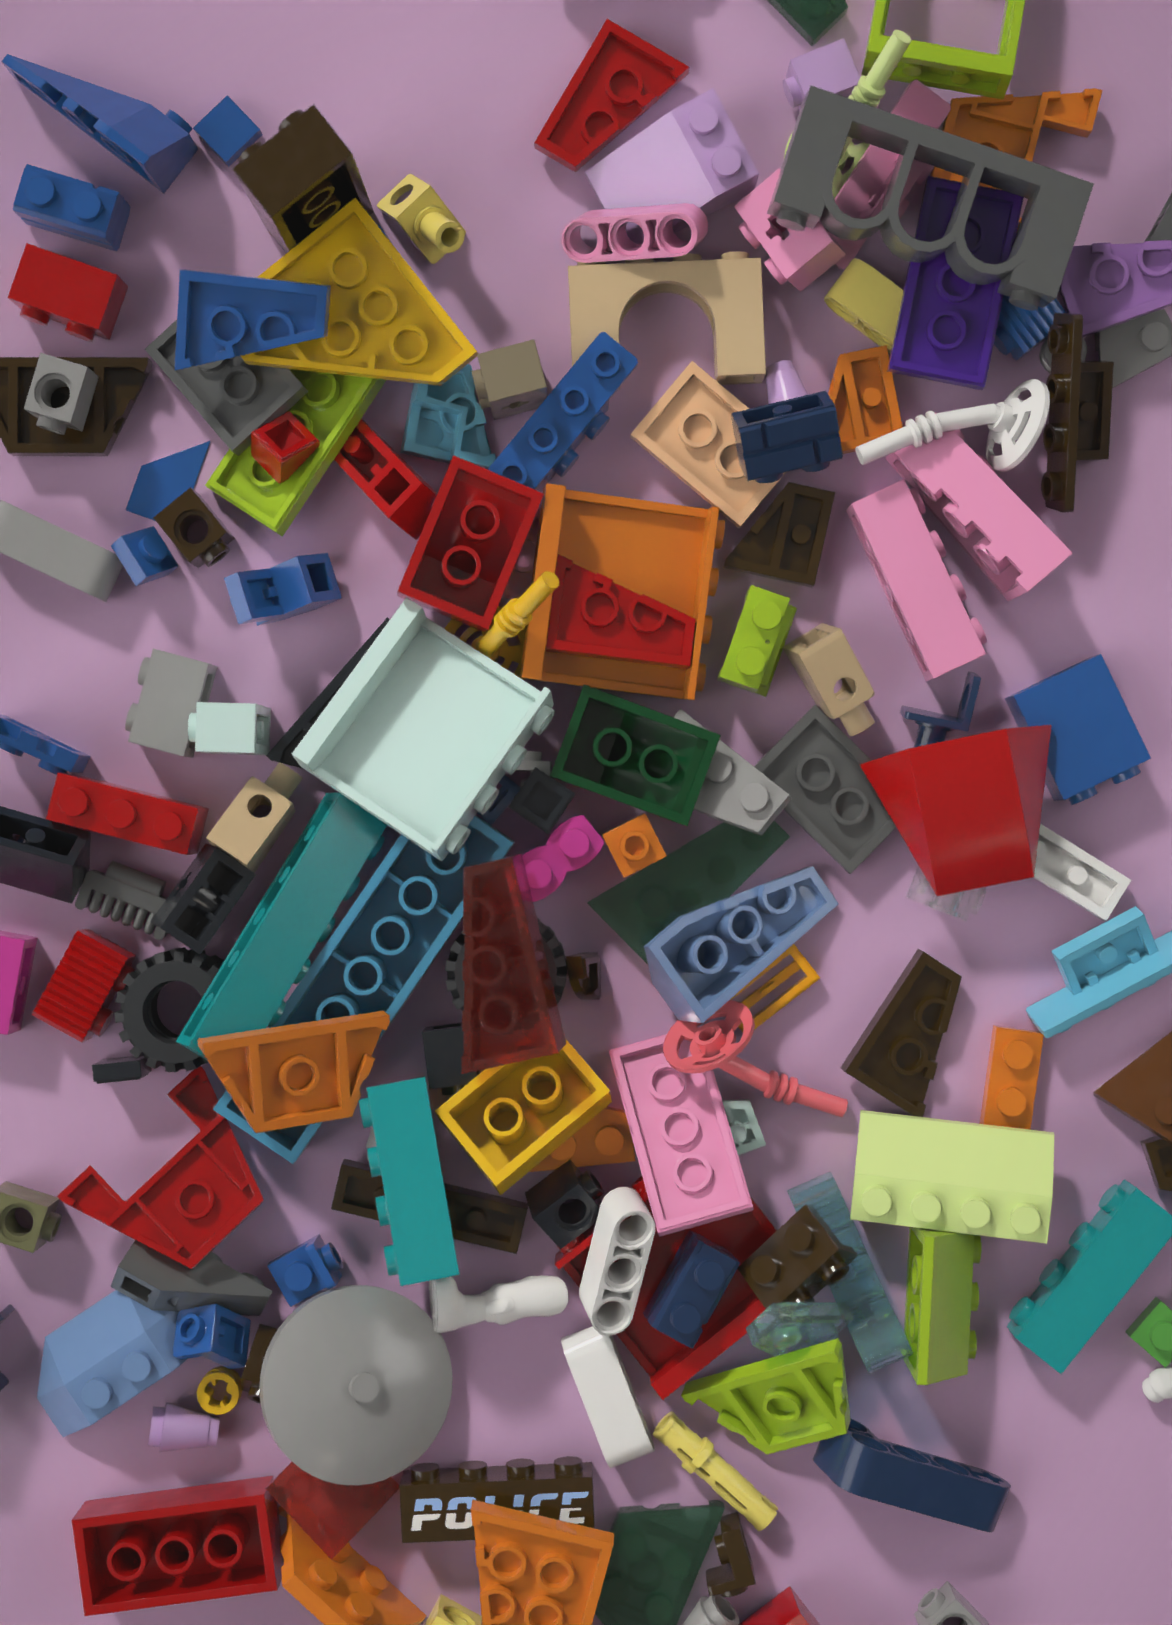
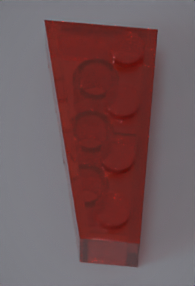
M522 853L467 866L464 868L463 878L465 956L463 960L464 1010L462 1011V1031H464V1055H462V1074L557 1054L566 1045V1040Z

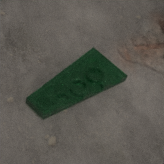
M775 821L772 822L762 836L722 822L667 854V857L645 867L589 900L587 904L648 965L644 949L648 942L679 916L730 897L790 836Z

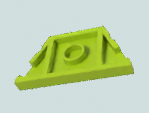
M838 1338L686 1382L681 1394L684 1401L690 1405H693L699 1399L717 1411L719 1416L716 1422L732 1432L741 1434L747 1439L748 1443L765 1454L847 1434L851 1421L843 1348Z

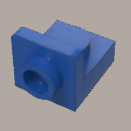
M319 1234L270 1261L267 1267L287 1303L292 1307L324 1288L329 1290L335 1287L342 1277L340 1269L343 1268V1262L334 1245L330 1242L325 1245Z
M218 1304L180 1310L176 1320L173 1356L180 1360L204 1357L229 1369L245 1367L251 1320Z

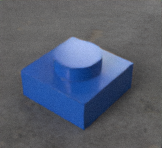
M154 526L120 536L111 545L135 586L168 576L179 566Z

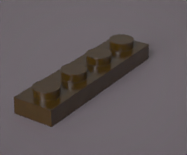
M344 1159L341 1164L331 1209L379 1221L375 1197L385 1195L382 1176L372 1177L370 1165ZM444 1183L453 1239L517 1254L528 1203Z

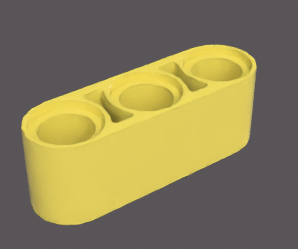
M854 258L827 292L824 301L833 312L879 346L887 345L888 353L891 354L904 290L868 263Z

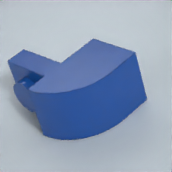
M328 553L296 556L268 569L236 572L224 578L238 625L256 622L257 626L269 624L313 611L342 599Z

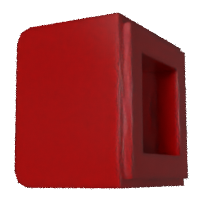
M290 411L251 432L252 457L279 484L287 480L320 444V441Z

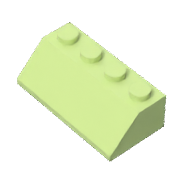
M861 1110L850 1220L1047 1244L1053 1198L1054 1132Z

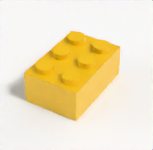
M547 1018L437 1108L435 1113L443 1126L498 1193L502 1195L612 1103L608 1087L550 1019Z

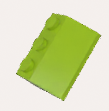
M909 1227L902 1359L917 1385H929L967 1375L968 1359H975L977 1338L975 1330L970 1329L971 1311H977L979 1306V1286L977 1282H972L973 1263L979 1264L981 1261L982 1243L980 1235Z

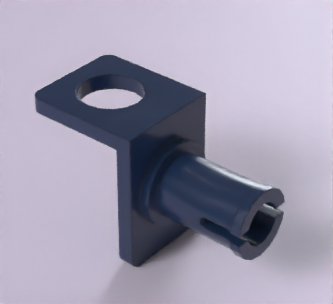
M968 671L957 717L901 706V715L906 719L914 720L919 725L914 747L945 741L947 731H952V729L969 731L981 682L979 675Z

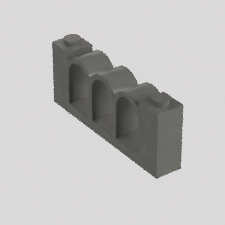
M811 85L803 100L767 214L777 217L776 222L779 225L796 231H803L805 227L814 229L818 221H820L828 232L840 239L853 241L871 237L880 230L882 240L894 255L909 262H926L936 259L944 252L948 265L960 278L969 283L981 285L1001 280L997 293L1009 296V302L1016 307L1026 310H1037L1038 307L1044 308L1057 298L1094 183ZM847 136L899 154L881 211L874 217L867 219L852 218L843 213L835 203L832 193L833 179ZM913 159L963 176L946 232L942 239L932 242L919 241L908 235L902 227L898 215L900 199ZM979 182L1028 199L1010 255L1006 262L996 265L983 263L975 258L967 248L964 237L966 222Z

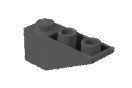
M136 1240L119 1264L111 1287L151 1310L179 1312L183 1309L218 1304L239 1315L260 1316L273 1292L265 1287L258 1277L250 1273L236 1271L224 1264L221 1258L213 1252L192 1270Z

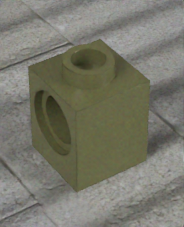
M8 1181L0 1185V1243L34 1253L46 1241L52 1242L57 1234L62 1218L61 1214L56 1213L60 1199ZM16 1208H24L31 1213L33 1217V1227L31 1229L19 1225L15 1217Z

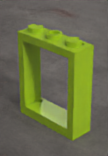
M875 0L861 75H868L891 37L884 35L890 0ZM1025 0L1005 1L997 54L911 40L888 80L905 83L918 80L928 87L1004 99L1013 76Z

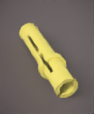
M673 1411L666 1414L660 1420L652 1435L677 1455L682 1461L681 1466L689 1474L696 1473L726 1502L741 1513L756 1530L762 1531L772 1522L777 1514L778 1507L720 1457L713 1449L714 1444L707 1437L701 1439Z

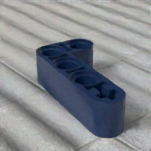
M853 1419L850 1421L847 1434L819 1441L813 1457L816 1465L837 1486L854 1495L984 1532H994L1011 1485L1006 1480L981 1468L881 1440L867 1427Z

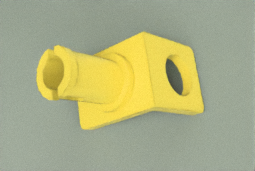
M408 174L377 204L382 213L395 220L424 257L432 264L437 263L446 253L455 252L463 244L466 234L465 229L431 185L413 174ZM412 190L411 194L404 201L394 205L400 196Z

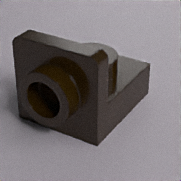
M738 1512L720 1517L721 1534L715 1535L714 1540L721 1566L706 1570V1582L710 1596L721 1594L723 1597H733L745 1592L748 1586L756 1584L754 1566Z

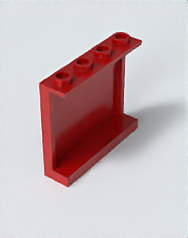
M641 1175L631 1187L639 1193L654 1220L643 1176ZM751 1196L754 1210L660 1237L655 1225V1234L630 1325L616 1335L650 1376L651 1386L662 1400L771 1315L738 1269L708 1323L702 1324L703 1332L693 1349L656 1330L650 1325L648 1319L643 1314L689 1229L730 1251L740 1262V1265L777 1231L776 1227ZM595 1224L561 1249L559 1248L560 1251L555 1254V1266L559 1270L563 1267L579 1288Z

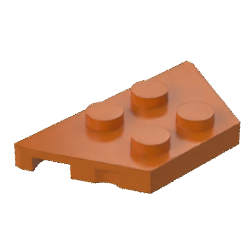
M377 1011L198 1038L197 1040L198 1047L255 1133L352 1117L361 1096V1084L369 1076L375 1058L372 1056L382 1029L387 1031L390 1017L385 1011Z
M291 1493L280 1504L278 1508L279 1515L287 1519V1531L280 1537V1553L284 1559V1564L281 1567L282 1587L324 1625H419L425 1619L426 1615L389 1582L378 1567L366 1561L351 1547L349 1541L343 1535L336 1533L297 1496Z

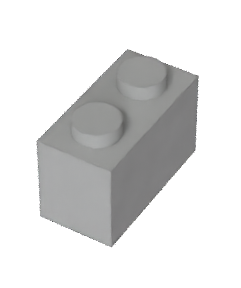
M153 648L151 657H145L140 666L138 684L143 687L138 704L133 703L127 714L125 729L130 731L128 742L193 758L195 742H190L188 738L190 713H196V702H208L217 666Z

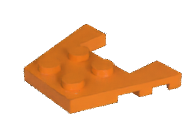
M1092 88L1084 89L1083 92L1065 94H1061L1060 91L1042 92L1041 95L1023 97H1013V94H1007L1004 99L986 96L952 98L949 103L951 110L944 120L942 131L1032 162L1041 126L1088 138L1093 129L1103 90ZM935 166L930 175L958 182L963 180V176ZM979 182V185H978V186H983V187L998 189V188L989 186V185L984 184V183H981V182Z

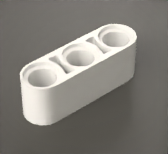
M618 1187L611 1190L604 1196L600 1204L579 1288V1298L594 1330L607 1336L616 1335L624 1331L631 1323L655 1234V1222L639 1193L629 1187Z
M591 1326L561 1338L565 1357L609 1468L654 1452L655 1447L613 1335L600 1334Z

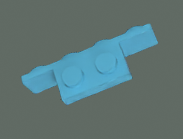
M1134 906L1055 948L1051 952L1066 987L1027 1007L1026 1012L1043 1036L1050 1038L1058 1033L1069 1030L1073 1025L1095 1013L1112 1007L1116 1002L1142 988L1152 986L1159 979L1172 973V931L1154 940L1145 915Z

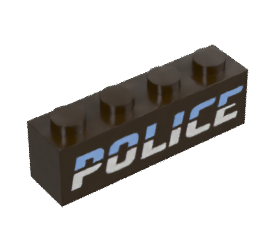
M560 1457L554 1460V1464H535L533 1460L524 1458L508 1461L506 1466H487V1463L483 1461H466L460 1463L458 1468L439 1469V1465L436 1463H419L413 1465L411 1470L403 1471L399 1485L402 1543L475 1540L471 1516L472 1499L595 1528L592 1462H582V1459L579 1457Z

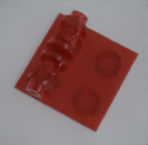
M291 1461L265 1489L332 1560L399 1490V1484L392 1477L365 1485L334 1484L310 1475Z

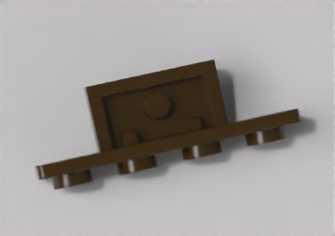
M1055 313L1047 339L1049 351L1052 353L1051 374L1046 380L1050 393L1049 423L1045 426L1043 433V443L1047 451V472L1042 477L1041 492L1046 507L1062 513L1074 511L1076 461L1109 459L1114 362L1081 361L1083 315L1073 313Z

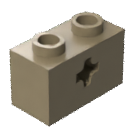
M534 339L477 354L481 369L471 371L481 409L491 407L494 420L538 409L547 398V386Z

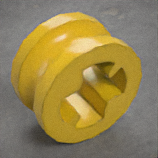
M224 1366L214 1367L209 1370L199 1383L197 1389V1399L201 1407L214 1415L226 1414L233 1410L243 1392L241 1390V1377L235 1370ZM219 1380L228 1383L226 1391L232 1397L228 1399L227 1395H225L221 1401L214 1399V1389L208 1386L209 1382H212L215 1386Z

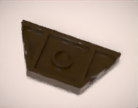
M0 357V438L7 452L12 456H108L152 369V361L148 357H57L86 366L99 376L83 431L67 427L65 435L36 426L38 418L24 410L39 357ZM60 387L54 391L51 397L52 408L62 407L68 402L70 397L69 387Z

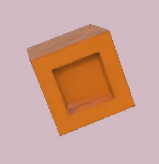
M646 813L602 834L623 878L667 857Z

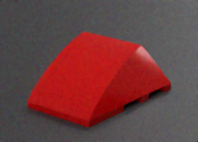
M1051 725L1015 727L908 748L859 764L937 897L1034 878Z

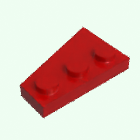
M606 19L535 140V149L576 173L689 74L690 67L618 24Z
M557 554L555 575L559 579V586L553 591L546 652L681 669L690 668L695 618L649 596L639 595L614 583L613 579L598 572L595 574L574 564L572 560Z

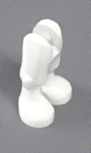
M452 1276L429 1281L433 1330L436 1333L453 1331L482 1321L504 1325L525 1317H549L561 1313L569 1301L565 1282L556 1276H528L513 1282L494 1284L489 1290L474 1295H463L458 1290L456 1281Z

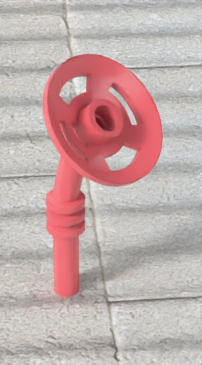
M729 1000L706 1021L719 1017H726L725 1020L712 1021L699 1028L697 1026L702 1023L677 1020L665 1037L663 1043L664 1056L669 1065L677 1071L683 1073H702L720 1068L762 1091L764 1098L769 1099L773 1095L774 1101L780 1102L783 1100V1103L786 1105L795 1102L838 1117H843L846 1112L847 1099L798 1084V1079L795 1077H790L788 1080V1075L783 1073L778 1077V1072L771 1070L768 1074L737 1056L751 1040L755 1027L754 1018L750 1010L740 1002ZM742 1022L744 1027L741 1040L736 1043L734 1031ZM685 1039L691 1042L689 1050L692 1056L680 1059L679 1049L682 1041Z

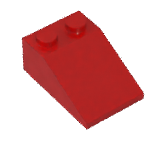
M453 455L398 588L397 596L403 599L407 597L422 607L487 633L544 493Z

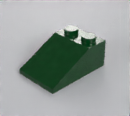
M583 685L550 776L688 826L721 735Z

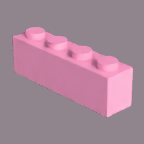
M905 479L852 503L846 509V512L925 681L932 680L985 655L986 652L982 646L987 643L985 632L977 618L973 617L970 619L962 601L967 599L964 587L956 574L949 576L942 561V558L946 557L945 547L935 530L929 532L921 516L926 513V508L918 490L915 487L909 489Z

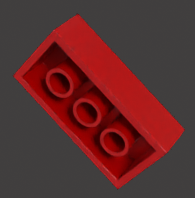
M273 1476L87 1500L72 1519L85 1616L277 1591L282 1580L281 1567L284 1564V1559L280 1553L281 1529Z

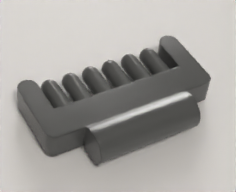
M112 861L106 874L97 870H90L86 873L75 906L77 909H84L89 906V911L96 913L104 894H106L100 910L101 917L109 916L116 898L117 901L111 914V920L114 922L119 921L125 904L128 903L122 924L129 926L137 907H139L133 928L135 930L142 929L149 911L150 914L144 927V932L150 935L155 928L151 920L167 899L162 896L166 881ZM156 926L154 938L157 940L165 938L167 933Z

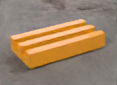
M794 944L730 999L732 1000L789 954L794 961L740 1003L749 1009L799 969H802L806 974L753 1016L755 1022L754 1030L820 979V976ZM741 1022L738 1027L743 1033L744 1027L743 1023Z

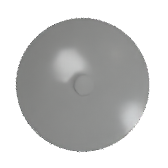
M369 1285L341 1286L322 1292L304 1302L285 1319L273 1336L266 1351L260 1374L259 1392L262 1414L268 1431L279 1449L289 1460L305 1472L323 1481L341 1485H365L390 1478L417 1461L430 1447L442 1428L452 1395L453 1378L449 1352L441 1333L434 1332L432 1319L417 1304L396 1292Z

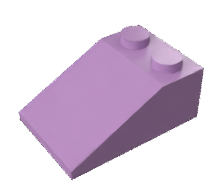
M714 88L669 111L586 170L585 175L603 209L688 203L701 208L707 217L753 191L757 184L759 172ZM677 218L673 220L672 224L674 234L689 226L687 222ZM628 222L626 232L629 239L636 244H643L644 233L641 227L634 222Z

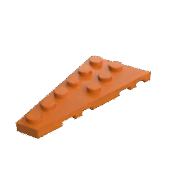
M472 1499L471 1516L476 1542L475 1555L479 1572L482 1624L592 1625L614 1545V1533Z

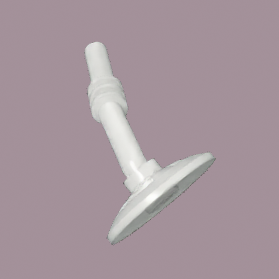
M1029 379L1017 386L1003 402L997 404L992 403L936 414L930 410L925 413V417L918 415L915 421L913 419L906 420L905 427L857 446L855 448L856 455L860 463L865 465L912 444L918 448L922 446L923 442H932L933 437L935 439L942 438L945 431L987 424L989 433L986 443V459L994 470L999 472L1009 471L1025 459L1040 437L1049 412V389L1042 381ZM1029 390L1032 395L1024 401L1018 398L1022 391ZM995 443L1002 447V455L995 456L993 452Z

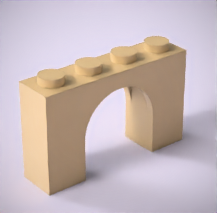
M734 251L722 254L721 259L702 260L699 254L687 253L686 255L673 257V261L654 262V258L625 260V263L621 264L577 262L575 266H568L572 366L601 332L607 333L619 343L621 323L627 312L637 302L653 294L673 293L693 301L707 316L713 335L714 377L719 384H757L763 382L766 375L761 257L749 258V253Z

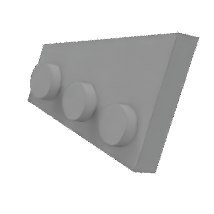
M681 708L673 717L706 729ZM719 739L694 810L706 814L708 817L762 836L792 798L787 792Z

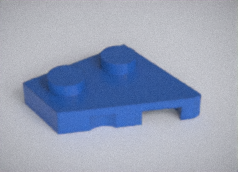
M0 715L1 749L22 757L23 753L40 759L39 767L56 775L58 772L67 773V771L71 773L84 772L91 756L6 715Z

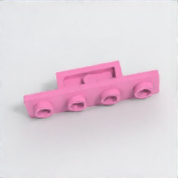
M914 80L909 83L891 113L939 129L950 112L951 106L920 81ZM870 144L834 199L840 210L850 217L867 219L879 214L899 154ZM913 159L899 203V218L902 217L909 205V201L905 197L914 183L921 184L934 166ZM833 235L846 253L834 265L841 270L845 269L851 260L854 259L867 238L853 241L840 239Z

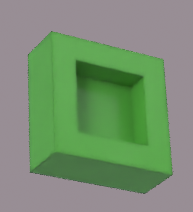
M1155 1297L1125 1333L1166 1368L1172 1361V1310Z

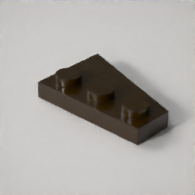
M917 949L840 1068L909 1114L923 1117L926 1104H924L930 1079L933 1080L938 1065L935 1061L942 1035L948 1029L962 976L924 951Z

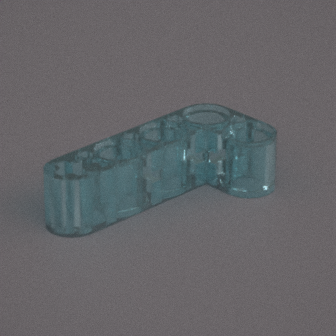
M831 1171L787 1190L796 1212L805 1204L813 1206L841 1244L852 1247L858 1255L848 1265L850 1269L846 1276L837 1283L829 1285L868 1374L913 1355L907 1337L888 1301L854 1221L850 1220V1212Z

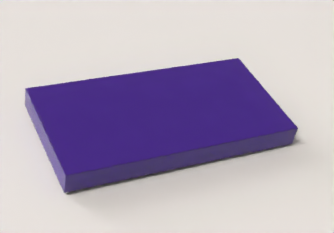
M928 176L920 207L915 239L932 242L943 238L962 182ZM978 186L964 234L967 248L975 258L983 263L995 265L1006 262L1016 237L1024 197L1004 190ZM944 252L933 260L922 263L909 262L887 372L983 390L986 384L1004 296L997 293L1001 280L987 285L969 283L954 273L947 263Z

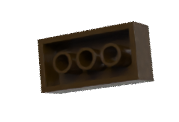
M314 104L304 112L297 110L288 115L279 125L278 133L264 144L256 142L249 146L238 159L239 164L232 168L264 226L286 253L354 198L359 201L369 215L374 212L352 152Z

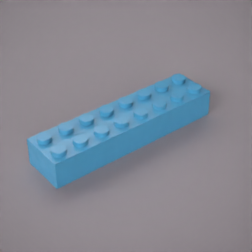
M477 815L474 816L467 826L470 829V834L462 848L456 854L449 852L443 861H440L403 835H400L323 947L304 978L295 988L286 1002L283 1014L272 1027L377 1011H385L389 1014L390 1026L515 841ZM382 1029L377 1043L382 1038L386 1030ZM227 1090L213 1108L221 1116L292 1164L302 1155L323 1124V1122L255 1133Z

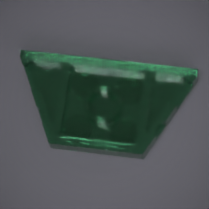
M710 1500L708 1501L709 1505L681 1507L680 1503L660 1504L655 1508H646L643 1505L619 1507L609 1531L614 1533V1545L595 1612L604 1625H677L725 1510L723 1502Z

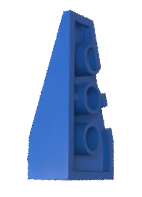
M9 54L1 61L17 81L163 194L198 151V147L189 134L193 128L170 109L164 115L149 103Z

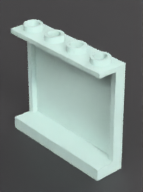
M406 597L298 744L292 755L300 767L440 861H443L449 852L456 854L462 848L470 834V829L467 826L477 812L484 814L491 807L499 792L495 787L506 772L513 774L521 765L527 753V750L523 747L535 732L540 735L548 727L555 714V710L552 709L554 702L551 690L544 687L542 691H539L428 619L423 607Z

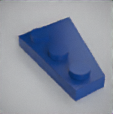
M185 269L180 270L175 371L326 337L328 335L331 286Z

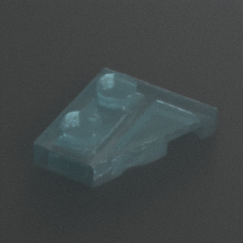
M847 1302L772 1303L746 1330L752 1346L773 1356H778L839 1338L838 1333L854 1319Z

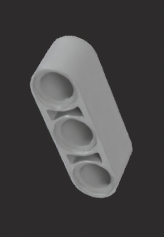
M0 500V553L104 602L107 601L123 567L115 553Z

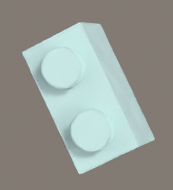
M196 702V713H190L188 719L189 741L195 742L196 752L267 755L270 752L271 708L253 703Z

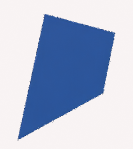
M210 441L142 465L126 511L154 520V516L190 487L194 489Z

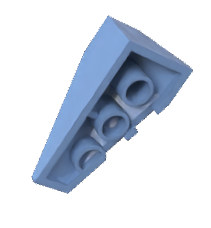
M808 866L681 915L644 946L652 984L678 1020L704 1023L839 903L815 868Z

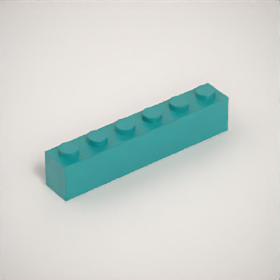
M339 792L325 794L177 1038V1043L206 1059L198 1047V1038L265 1029L267 1026L272 1027L279 1020L286 1006V1002L283 999L292 984H298L309 970L311 960L308 957L317 942H323L333 930L336 922L333 915L341 902L347 901L356 891L360 883V877L357 876L366 860L373 859L381 849L385 839L382 833L387 824Z

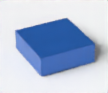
M228 95L193 127L196 134L228 167L263 135L257 125Z

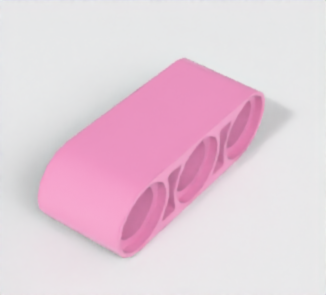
M688 203L591 210L583 213L566 225L562 233L561 242L569 258L582 263L679 257L689 253L704 240L708 233V221L701 208ZM675 218L684 220L690 226L692 233L689 241L681 240L674 234L672 224ZM628 222H634L641 227L644 233L643 244H636L629 239L626 232ZM582 225L592 228L596 233V247H590L582 240L580 235Z

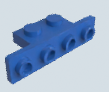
M599 333L487 470L532 489H536L544 479L549 482L556 473L562 478L579 458L580 455L575 450L587 436L593 441L607 425L610 418L605 413L609 409V399L637 367V358L607 333Z

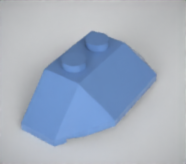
M114 1290L45 1337L37 1399L62 1437L91 1426L174 1371L187 1360H180L173 1356L178 1312L151 1310L121 1292Z

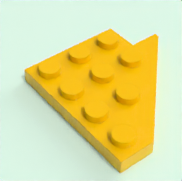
M354 198L257 277L331 286L328 335L322 338L240 356L250 365L441 386L474 360L478 352L359 201Z

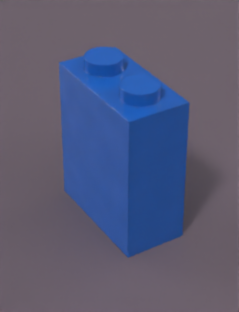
M1101 654L1089 657L1004 698L1018 727L1051 725L1045 784L1054 801L1069 799L1071 805L1082 802L1098 793L1095 785L1112 778L1114 784L1126 781L1141 773L1139 764L1151 759Z

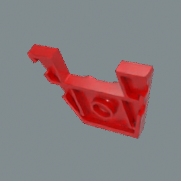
M201 1066L191 1071L167 1094L200 1129V1132L131 1197L124 1201L91 1165L57 1195L63 1203L192 1270L264 1202L228 1120L213 1110L218 1103V1098L205 1070Z

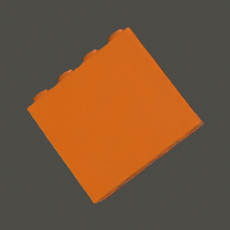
M547 483L543 488L544 496L541 501L531 585L546 571L555 574L557 554H560L572 560L574 564L595 574L598 572L611 578L614 583L639 595L644 594L696 619L691 664L689 669L546 652L552 592L532 612L533 618L526 625L519 678L576 686L587 685L592 688L694 700L695 692H702L705 684L706 663H699L702 644H709L713 622L712 616L706 615L708 596L714 597L716 594L719 578V569L712 567L714 548L721 549L725 532V521L718 520L719 507L712 506L709 509L617 497L567 490L566 486Z

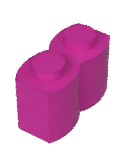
M584 815L572 817L564 821L552 832L546 845L535 847L522 855L512 866L508 877L529 903L539 901L552 894L561 885L567 872L580 869L590 863L598 855L605 841Z

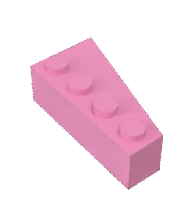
M960 429L945 431L942 438L935 439L933 437L932 442H923L922 446L918 448L912 444L887 455L885 459L905 479L910 488L915 487L918 490L927 508L1007 601L1027 593L1073 554L996 475L989 462L980 454H976L963 441L964 435Z

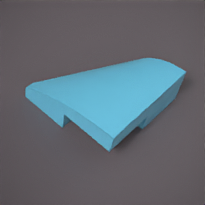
M467 364L441 386L413 383L400 453L449 464L453 455L485 469H488L496 460L495 453L491 454L484 427L487 422L484 411L481 409L476 398L475 384L471 373L473 370L470 364Z

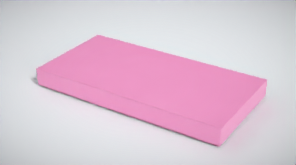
M667 1034L608 1050L659 1237L754 1210L714 1071L683 1073L672 1068L663 1053V1043ZM685 1039L680 1045V1059L692 1056L689 1050L691 1042Z

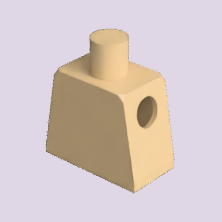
M821 623L782 647L817 707L832 719L839 717L849 736L857 735L875 723L864 703L872 698L875 692L841 628ZM842 679L841 689L834 694L836 682Z
M280 762L265 783L252 776L207 835L206 839L211 845L218 847L255 873L293 817L295 808L288 799L303 778ZM260 805H268L272 808L271 812L263 818L254 817L253 812Z

